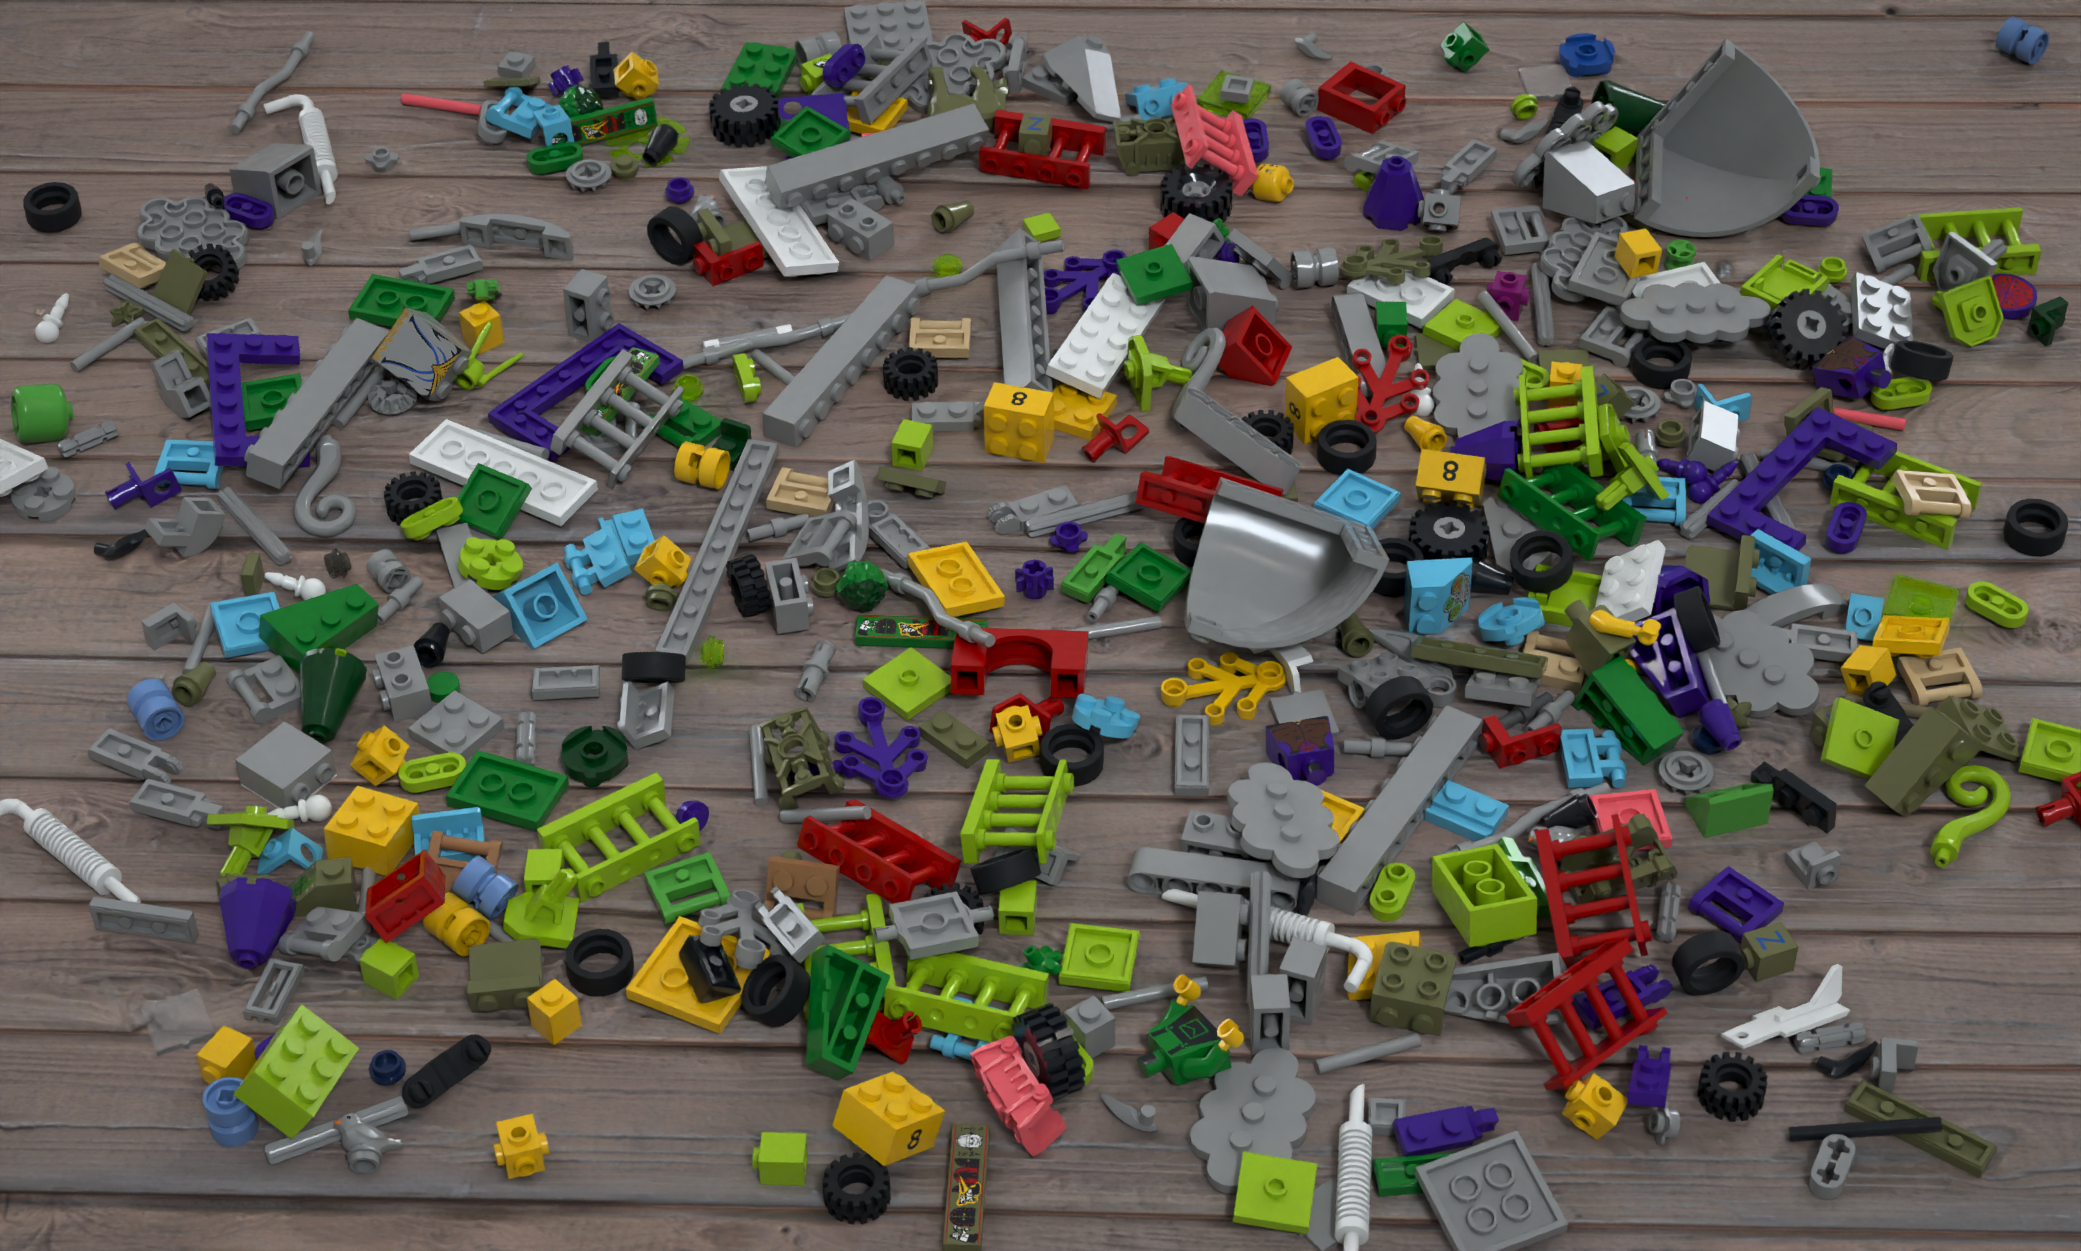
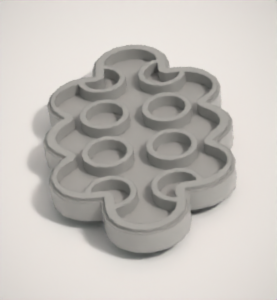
M963 33L950 34L941 43L926 42L933 63L899 97L908 99V105L910 104L915 111L927 113L928 104L932 98L931 90L927 89L930 67L943 68L949 93L968 96L970 93L974 94L977 84L970 74V68L983 67L991 82H994V71L1001 68L1006 62L1005 46L995 39H983L975 42L970 36Z
M1596 101L1581 114L1573 115L1561 128L1552 130L1540 141L1534 153L1517 167L1511 180L1519 188L1527 186L1531 190L1540 188L1544 185L1545 152L1583 140L1593 145L1594 140L1605 134L1618 118V110L1611 104L1603 105L1600 101Z
M200 197L185 198L177 203L168 198H154L141 206L139 211L142 224L137 230L139 243L145 248L155 249L157 257L167 262L172 249H176L187 258H191L189 255L191 250L197 253L199 252L197 246L202 245L203 249H207V244L212 243L214 249L217 244L221 245L223 250L227 249L233 256L238 269H241L246 264L247 255L244 246L249 240L247 227L239 221L230 220L229 213L226 210L210 208L207 200ZM210 265L204 268V270L212 268L215 271L221 272V267L218 265Z
M1619 216L1597 224L1574 217L1565 219L1560 232L1551 235L1547 249L1542 252L1539 262L1540 269L1546 275L1553 278L1551 284L1552 291L1558 297L1570 302H1578L1587 298L1588 296L1567 290L1573 272L1595 232L1619 238L1620 233L1627 232V223Z
M1689 282L1681 283L1676 287L1656 284L1646 287L1642 298H1632L1624 301L1621 305L1620 319L1631 328L1649 329L1653 337L1663 342L1674 343L1687 339L1695 343L1704 344L1716 338L1735 342L1744 339L1748 335L1749 328L1761 327L1766 324L1770 317V306L1760 298L1741 296L1736 288L1727 284L1716 283L1706 287Z
M1482 333L1472 334L1461 342L1460 353L1447 354L1437 361L1435 367L1437 383L1432 390L1433 400L1437 405L1434 411V421L1436 425L1444 429L1445 434L1458 435V438L1503 421L1517 420L1521 422L1520 406L1516 407L1514 388H1519V375L1523 374L1522 361L1512 353L1500 352L1498 341L1494 337Z
M1734 611L1723 619L1713 614L1720 636V645L1696 653V656L1701 653H1708L1710 655L1726 700L1730 697L1737 701L1738 704L1741 702L1752 703L1751 712L1748 716L1754 718L1769 716L1777 709L1789 715L1800 716L1808 714L1816 708L1819 703L1820 693L1817 682L1811 678L1815 667L1814 656L1811 650L1799 643H1789L1788 634L1783 628L1771 625L1763 626L1761 618L1751 611Z
M1263 762L1251 766L1248 770L1247 779L1237 780L1229 786L1227 804L1233 810L1231 824L1234 829L1242 833L1240 845L1250 856L1258 859L1272 860L1273 865L1280 873L1291 878L1300 879L1314 875L1317 871L1319 860L1328 859L1337 852L1339 836L1332 829L1334 815L1331 810L1323 806L1324 794L1316 785L1307 781L1293 780L1289 771L1275 763Z
M1279 1047L1264 1048L1257 1052L1250 1064L1232 1062L1231 1068L1215 1074L1214 1090L1205 1094L1201 1099L1199 1113L1201 1119L1196 1121L1191 1128L1190 1146L1197 1157L1208 1161L1206 1176L1209 1184L1214 1189L1227 1194L1237 1193L1243 1151L1292 1159L1293 1149L1301 1145L1306 1139V1119L1315 1110L1316 1094L1314 1088L1308 1082L1298 1078L1299 1064L1297 1058L1290 1051Z

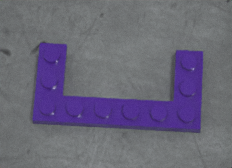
M618 323L488 412L489 423L519 441L548 449V459L553 462L569 451L570 448L567 447L561 455L550 449L553 434L559 427L539 415L584 385L587 379L606 359L617 356L622 349L629 352L632 347L659 355L660 364L649 377L662 385L684 370L683 360Z
M206 334L215 466H247V462L244 461L245 453L251 444L255 445L259 439V436L245 435L240 363L299 365L300 347L298 336ZM310 452L298 467H310Z
M1817 407L1707 515L1708 525L1741 540L1742 535L1750 536L1759 529L1799 551L1806 544V535L1759 513V511L1825 446L1880 470L1897 452V443Z

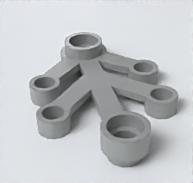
M737 889L732 892L731 897L727 898L726 905L701 910L698 924L702 927L700 941L703 944L719 946L722 936L739 931V940L734 955L737 959L736 963L740 967L755 969L763 961L766 946L756 940L754 935L771 944L769 952L772 955L790 956V953L772 931L756 922L758 921L767 926L762 921L763 916L754 907L760 899L756 893L745 889ZM736 917L735 919L720 923L723 918Z

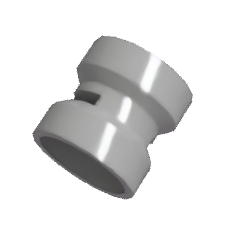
M1297 78L1288 81L1280 92L1281 101L1287 106L1292 107L1293 111L1302 117L1311 114L1319 102L1317 93L1307 88L1305 83Z
M380 550L374 553L367 562V572L388 593H392L397 588L401 589L410 580V571L402 562H399V559L391 550Z

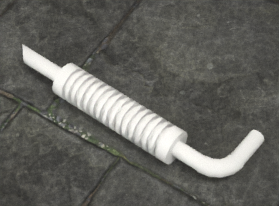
M302 94L289 95L288 97L264 104L267 115L290 107L299 106L303 108L299 113L298 120L304 145L314 147L319 180L326 203L328 205L333 203L336 197L333 182L337 179L338 171L321 110L315 108L312 100Z
M7 798L0 800V817L9 813L21 817L25 821L23 826L24 832L98 894L107 895L112 893L119 900L141 903L140 898L121 883V871L49 811L43 808L33 810L19 799Z
M1170 889L1162 894L1161 898L1163 900L1197 909V894L1179 889ZM1244 899V903L1250 905V901ZM1270 906L1269 939L1290 944L1292 938L1326 946L1327 952L1330 947L1350 952L1357 957L1356 964L1344 983V988L1348 992L1355 993L1371 968L1373 957L1370 948L1356 938L1336 934L1333 923L1320 921L1305 915L1301 916L1297 913ZM1249 922L1248 925H1242V931L1249 932Z
M1365 1084L1357 1086L1350 1093L1349 1121L1343 1123L1339 1128L1335 1239L1344 1245V1251H1359V1246L1366 1243L1369 1239L1372 1128L1363 1122Z

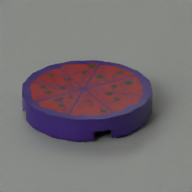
M1995 274L1992 276L2004 319L2023 318L2036 306L2037 290L2030 282L2012 274Z

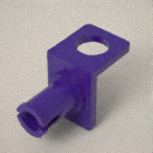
M130 462L125 465L131 475L129 476L130 480L106 491L105 494L114 510L138 496L140 498L144 497L150 508L180 493L182 488L170 468L142 482ZM163 480L170 481L171 484L168 490L162 493L155 492V486Z

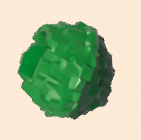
M573 85L567 88L563 96L559 98V105L569 118L603 109L599 94L589 87Z
M870 561L849 562L848 567L836 585L837 596L842 599L844 604L848 605L851 610L858 609L862 612L866 610L872 611L884 599L885 592L888 590V583H886L882 570L879 569L878 565H874Z

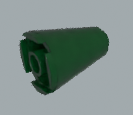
M1610 80L1598 83L1591 100V104L1600 101L1603 105L1611 104L1619 113L1617 120L1610 129L1616 126L1629 134L1640 133L1667 104Z
M316 648L307 651L300 663L302 732L321 744L335 738L365 682L367 672L366 666L359 658L346 652V657L335 655L336 649Z

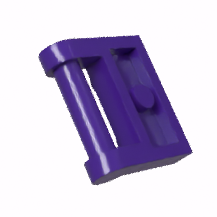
M1729 866L1695 893L1688 903L1690 911L1696 915L1703 914L1734 935L1735 941L1739 944L1742 942L1743 933L1767 926L1783 912L1784 902ZM1714 899L1747 922L1744 925L1711 904L1710 901Z

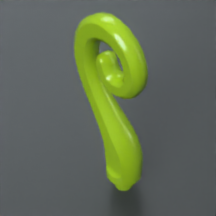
M1967 765L1962 766L1946 781L1948 796L1962 806H1980L1988 797L1987 789L1984 786L1977 787L1972 792L1964 790L1961 785L1966 782H1976L1986 786L1991 791L1993 798L1991 803L1984 809L1948 822L1937 832L1930 848V854L1935 859L1937 866L1947 867L1949 863L1954 862L1958 857L1964 840L1993 826L2008 811L2011 803L2010 788L2006 780L1996 771L1984 766Z

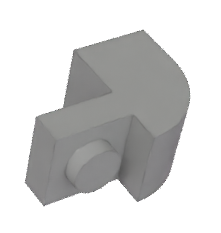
M174 350L149 363L161 387V390L158 391L160 396L176 415L181 418H188L210 407V393L202 376L192 377L179 350Z
M184 497L176 519L149 518L145 530L155 540L157 545L164 548H172L174 546L183 557H190L201 553L215 541L226 514L211 498Z

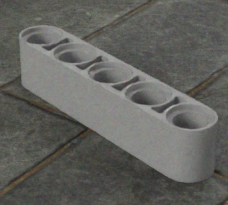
M1363 293L1334 295L1331 299L1332 316L1348 367L1361 377L1360 390L1365 398H1373L1359 369L1355 368L1352 364L1354 352L1358 349H1366L1371 353L1370 364L1379 380L1386 366ZM1364 357L1357 358L1361 362L1367 361Z
M1187 388L1174 414V418L1259 482L1284 489L1283 494H1288L1302 467L1301 463L1204 392L1194 388Z
M1142 847L1134 852L1127 879L1128 886L1133 891L1141 894L1162 896L1164 892L1170 889H1179L1197 895L1198 891L1241 894L1250 901L1252 872L1267 871L1271 876L1270 906L1287 910L1288 912L1296 907L1300 889V881L1297 878L1283 875L1272 863Z

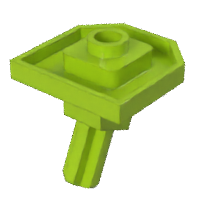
M1991 275L1981 277L1945 292L1941 290L1936 291L1934 297L1931 298V303L1943 311L1950 337L1962 345L1972 347L1997 336L2004 317Z
M1142 335L1128 338L1127 361L1124 362L1125 376L1129 380L1141 412L1150 411L1152 388L1162 387L1165 381L1185 386L1193 373L1190 369L1169 364L1165 356L1150 353Z
M1603 404L1598 406L1602 462L1610 459L1618 474L1628 464L1617 447L1624 442H1630V436L1626 425H1621L1612 404ZM1583 442V444L1573 450H1580L1581 446H1586V442ZM1582 462L1570 464L1578 468L1582 465Z
M1624 442L1617 448L1628 466L1610 480L1611 484L1595 497L1598 508L1608 511L1620 500L1634 494L1643 486L1653 498L1661 501L1668 497L1669 494L1659 481V477L1656 474L1659 468L1649 455L1643 457L1633 444Z
M246 806L245 812L208 814L207 825L230 827L228 845L233 849L221 869L220 875L224 877L225 873L243 874L250 859L261 855L272 832L288 831L294 828V820L278 818V815L266 814L267 808L258 806Z
M571 868L560 869L549 885L543 883L536 893L527 891L508 899L503 930L516 941L537 939L542 946L567 948L574 937L580 898L566 897L578 882V876L574 874V870Z

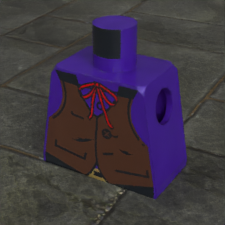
M1848 336L1811 367L1817 390L1820 387L1831 389L1832 395L1859 399L1875 386L1882 389L1886 388L1891 381V373L1886 370L1881 351L1851 336Z
M1328 716L1266 726V754L1272 763L1287 769L1293 780H1307V782L1316 786L1324 783L1327 776L1334 774V744Z

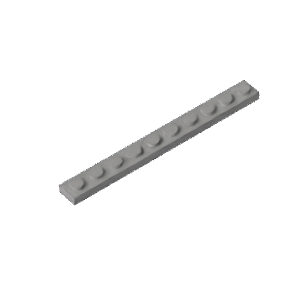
M747 440L655 652L685 655V665H688L727 574V561L734 558L779 453L778 443Z

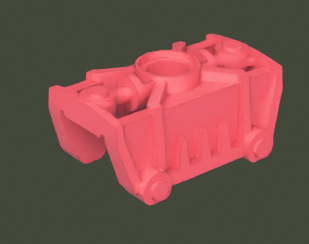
M1008 1036L980 1046L970 1053L976 1071L974 1074L978 1081H982L985 1085L983 1091L1006 1127L1014 1132L1013 1135L1017 1142L1021 1143L1032 1157L1043 1152L1066 1130L1067 1126L1059 1112L1053 1111L1050 1107L1053 1103V1098L1045 1084H1039L1022 1058V1050L1014 1036Z

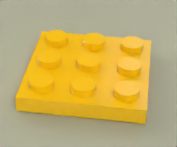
M679 916L626 988L627 999L721 1034L743 1003V987L753 969L740 967L736 963L737 959L734 954L739 938L729 934L722 936V946L740 984L741 991L740 993L708 1003H699L680 960L679 951L689 935H701L702 927L697 922ZM765 949L763 960L773 956L769 949Z

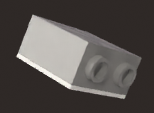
M285 721L235 760L241 786L276 808L284 809L288 806H298L299 799L307 801L308 798L316 794L337 776L332 750Z

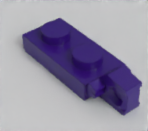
M1460 1106L1398 1118L1394 1120L1392 1126L1402 1155L1415 1156L1471 1146L1474 1141L1482 1139L1483 1132L1494 1131V1127L1499 1122L1495 1108L1480 1109L1474 1112L1472 1106Z

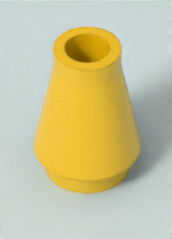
M1411 416L1406 420L1404 429L1411 435L1420 449L1441 451L1445 447L1447 436L1441 426L1422 420L1417 416Z

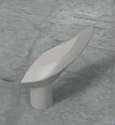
M1311 32L1304 37L1294 38L1298 48L1304 54L1315 59L1332 61L1333 57L1325 53L1314 44L1318 39L1315 33Z
M1545 118L1540 122L1530 123L1519 130L1502 129L1500 138L1501 140L1524 143L1535 137L1548 120Z
M321 229L316 230L309 241H305L302 244L304 260L310 266L318 260L321 254Z
M1105 1092L1101 1094L1100 1097L1108 1108L1124 1123L1141 1131L1158 1130L1154 1122L1156 1109L1152 1105L1146 1104L1139 1110L1133 1105L1114 1099Z

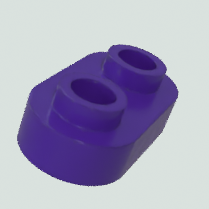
M844 44L826 61L823 67L824 82L828 86H844L863 67L866 60L863 48L859 44Z
M1323 116L1308 119L1305 135L1313 153L1323 160H1331L1339 156L1342 140L1333 121Z
M1245 119L1243 123L1255 163H1258L1269 155L1267 127L1259 119Z
M233 193L223 198L225 204L222 209L229 213L230 220L239 221L256 229L267 228L275 220L273 206L268 202L242 193Z
M1804 195L1790 209L1781 214L1780 217L1785 222L1791 224L1828 226L1836 221L1839 206L1834 199L1827 196Z
M1844 502L1836 506L1827 528L1826 545L1837 553H1848L1855 550L1865 526L1866 510L1861 505L1853 502Z

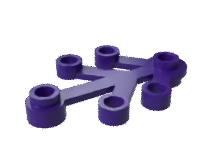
M1109 250L1103 254L1102 259L1071 256L1064 261V271L1056 269L1045 270L1044 285L1048 287L1045 288L1047 314L1056 313L1061 307V302L1086 288V297L1082 301V311L1085 313L1098 294L1099 280L1107 275L1109 279L1112 273L1120 276L1116 260L1125 258L1126 254L1120 250ZM1082 269H1094L1091 272L1082 271ZM1060 282H1072L1060 290L1055 289V287L1060 285Z
M867 697L859 702L858 719L862 725L868 728L873 747L856 739L852 733L841 731L835 736L834 748L842 754L854 752L877 764L880 771L862 763L861 759L856 755H846L842 758L841 773L847 777L860 775L875 783L876 792L885 798H900L908 791L909 783L907 779L914 772H921L926 769L928 755L922 750L915 749L908 753L907 760L899 768H894L893 762L907 748H915L919 745L921 732L914 726H906L902 728L900 736L888 747L881 722L884 720L885 704L878 698Z

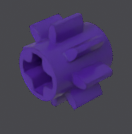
M565 65L550 74L553 81L548 86L554 96L560 94L563 96L567 88L573 85L578 86L584 78L578 68L571 70L568 65Z
M1040 560L1026 561L1022 569L1015 570L1016 591H1023L1024 596L1029 599L1045 597L1047 590H1054L1053 568H1046V564Z

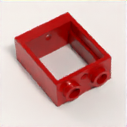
M1350 61L1318 87L1319 102L1317 110L1373 135L1396 114L1404 110L1407 102L1405 97L1406 85ZM1357 90L1379 101L1371 106L1349 95Z
M424 849L367 889L365 917L382 939L388 943L445 903V874ZM403 873L406 877L400 880L397 875Z

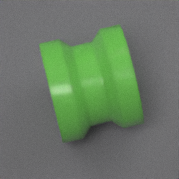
M1682 239L1669 242L1666 247L1665 270L1693 265V258L1696 254L1695 245Z

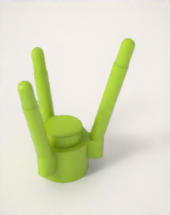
M487 322L471 350L472 354L468 358L469 364L467 368L455 377L456 383L464 389L472 390L476 385L484 387L490 379L523 358V353L520 352L489 373L484 374V365L475 359V356L492 327V322Z

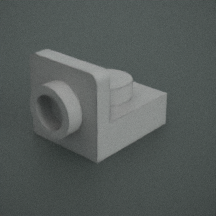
M1815 841L1786 852L1785 863L1807 889H1811L1821 884H1829L1834 879H1837L1842 856L1837 851L1826 854Z

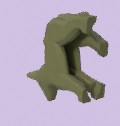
M930 67L927 89L931 90L932 98L928 104L927 117L975 104L989 131H993L994 115L997 109L1005 111V101L1009 93L1007 78L991 82L983 67H971L970 74L977 84L974 95L971 97L949 93L943 68Z

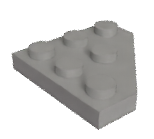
M1497 490L1483 502L1482 515L1486 518L1487 526H1489L1490 530L1489 546L1494 556V567L1513 576L1510 564L1511 548L1525 534L1544 529L1499 498ZM1552 552L1532 554L1525 559L1523 567L1535 571L1537 564L1548 565L1558 554ZM1514 578L1513 583L1520 586L1518 583H1516Z

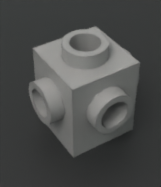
M1433 189L1432 193H1426L1425 200L1419 201L1418 218H1423V226H1429L1428 230L1434 232H1446V228H1458L1461 196L1450 195V191L1444 189ZM1438 207L1444 209V211L1440 214L1434 212V210Z

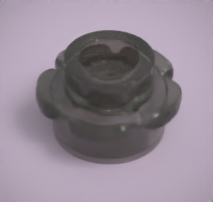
M334 548L331 553L325 554L324 562L332 579L341 576L343 579L346 578L348 571L351 570V562L347 553H341L340 550Z

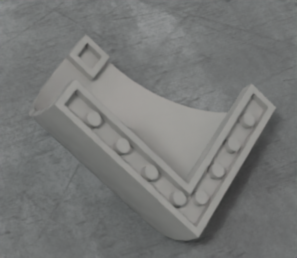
M1726 38L1637 136L1634 219L1658 230L1677 235L1716 237L1737 234L1754 229L1779 217L1797 203L1809 190H1814L1819 184L1821 176L1817 144L1800 109L1766 69Z
M1220 477L1204 524L1190 577L1185 605L1187 632L1191 633L1193 639L1200 642L1209 643L1211 639L1245 648H1277L1305 642L1331 630L1351 616L1375 589L1386 569L1389 558L1373 529L1369 526Z

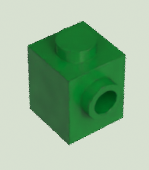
M1376 302L1374 326L1381 348H1387L1390 339L1394 336H1407L1406 302ZM1396 344L1400 348L1405 347L1401 344Z

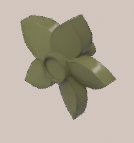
M130 300L119 305L120 308L109 309L111 315L115 316L111 322L113 327L123 321L128 325L145 312L144 307L132 305Z
M1728 697L1727 702L1735 723L1742 729L1749 728L1750 725L1746 716L1751 712L1752 703L1741 702L1738 704Z

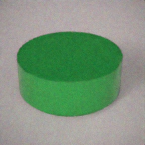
M438 672L430 676L426 681L431 700L436 703L441 702L454 690L460 693L459 679L453 673Z

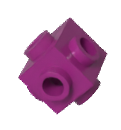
M1497 271L1494 282H1488L1486 291H1488L1510 320L1519 321L1522 308L1528 305L1530 288H1525L1527 275Z

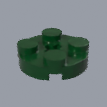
M585 726L576 729L566 736L560 753L562 768L565 773L575 780L583 781V784L587 787H597L603 781L615 777L629 764L626 740L614 728L602 726L603 730H592V726ZM590 752L594 754L600 753L597 756H588Z

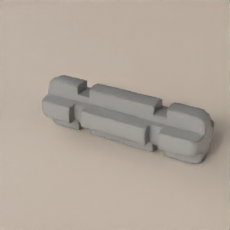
M108 420L99 424V428L94 426L72 436L73 439L71 440L68 437L58 442L59 452L64 458L77 454V450L83 452L103 443V439L108 441L117 437V427L112 420Z
M531 711L527 713L521 712L517 718L516 759L518 762L533 766L535 763L536 715Z
M1666 882L1662 885L1656 938L1660 942L1666 941L1671 943L1675 940L1681 888L1677 883L1671 884Z
M1862 1022L1846 1023L1847 1027L1840 1024L1814 1029V1033H1811L1810 1030L1795 1034L1794 1043L1797 1051L1803 1054L1813 1052L1815 1047L1819 1051L1846 1046L1848 1041L1851 1045L1862 1043L1865 1041L1866 1030Z

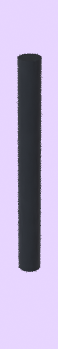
M1941 1117L1796 1126L1789 1127L1790 1142L1824 1140L1827 1136L1833 1134L1856 1138L1942 1132Z

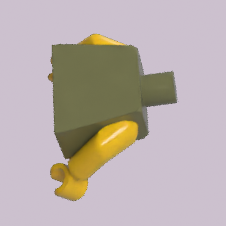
M1581 600L1571 603L1564 611L1573 622L1566 641L1588 677L1591 672L1619 656H1622L1638 672L1639 664L1627 659L1636 643L1633 636H1637L1642 644L1649 646L1655 643L1661 629V624L1653 619L1645 620L1642 627L1635 626V622L1618 619L1605 605H1599L1588 611Z

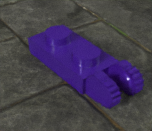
M1654 964L1647 965L1633 972L1632 970L1626 972L1643 1006L1664 999L1673 989V985L1667 979L1651 984L1660 974ZM1613 979L1598 985L1615 1019L1630 1013ZM1585 992L1574 996V1000L1571 1003L1578 1016L1591 1031L1603 1026Z
M1639 1045L1638 1058L1634 1060L1628 1090V1104L1665 1108L1671 1078V1048L1662 1047L1658 1060L1649 1058L1648 1046Z

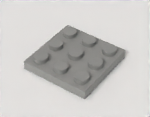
M908 0L895 3L882 2L873 5L858 4L844 7L849 43L859 44L861 46L872 34H878L882 49L904 51L916 38L925 39L926 42H933L925 0Z
M1518 1130L1415 1168L1414 1175L1454 1251H1515L1567 1231L1568 1223Z

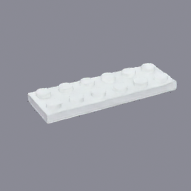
M767 166L720 170V182L783 276L822 275L838 271L839 261L800 204L796 207L778 209L764 183Z
M1112 273L1049 362L1045 374L1101 399L1127 360L1128 338L1135 335H1144L1163 307L1166 297L1137 306L1123 278Z
M448 419L442 422L409 453L410 464L463 486L477 463L526 482L532 487V490L520 510L558 526H562L598 490L597 481Z

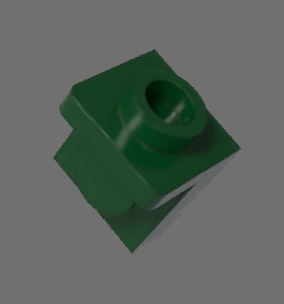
M2060 296L2032 308L2027 331L2045 347L2052 344L2055 330L2063 326L2068 302Z
M724 418L721 421L722 435L712 448L729 451L731 459L730 470L734 471L747 440L752 439L751 427L747 424Z

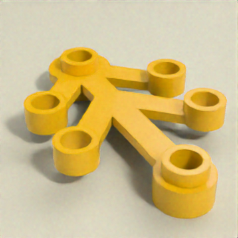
M1226 652L1220 656L1219 668L1208 664L1202 658H1193L1188 662V676L1195 680L1207 677L1214 681L1187 686L1186 682L1180 678H1168L1161 684V699L1166 706L1178 708L1183 705L1186 699L1221 693L1213 703L1205 707V715H1209V724L1220 725L1224 722L1225 710L1240 691L1253 687L1246 698H1241L1237 702L1238 717L1250 720L1256 716L1257 704L1268 691L1279 690L1286 684V675L1283 672V667L1275 661H1265L1257 666L1239 658L1237 654L1232 652ZM1239 671L1246 675L1239 677L1234 675L1233 673Z

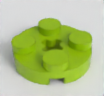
M470 537L466 539L460 551L457 566L462 576L467 579L468 575L477 580L476 584L490 590H503L510 587L512 582H518L523 569V561L515 551L514 543L509 540L500 539L496 541Z

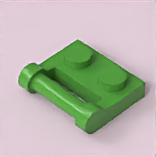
M710 852L644 873L645 883L656 903L665 926L675 923L676 918H679V916L682 917L716 905H726L727 898L731 897L728 887ZM713 888L714 892L699 897H695L674 905L670 904V901L677 900L701 891H705Z

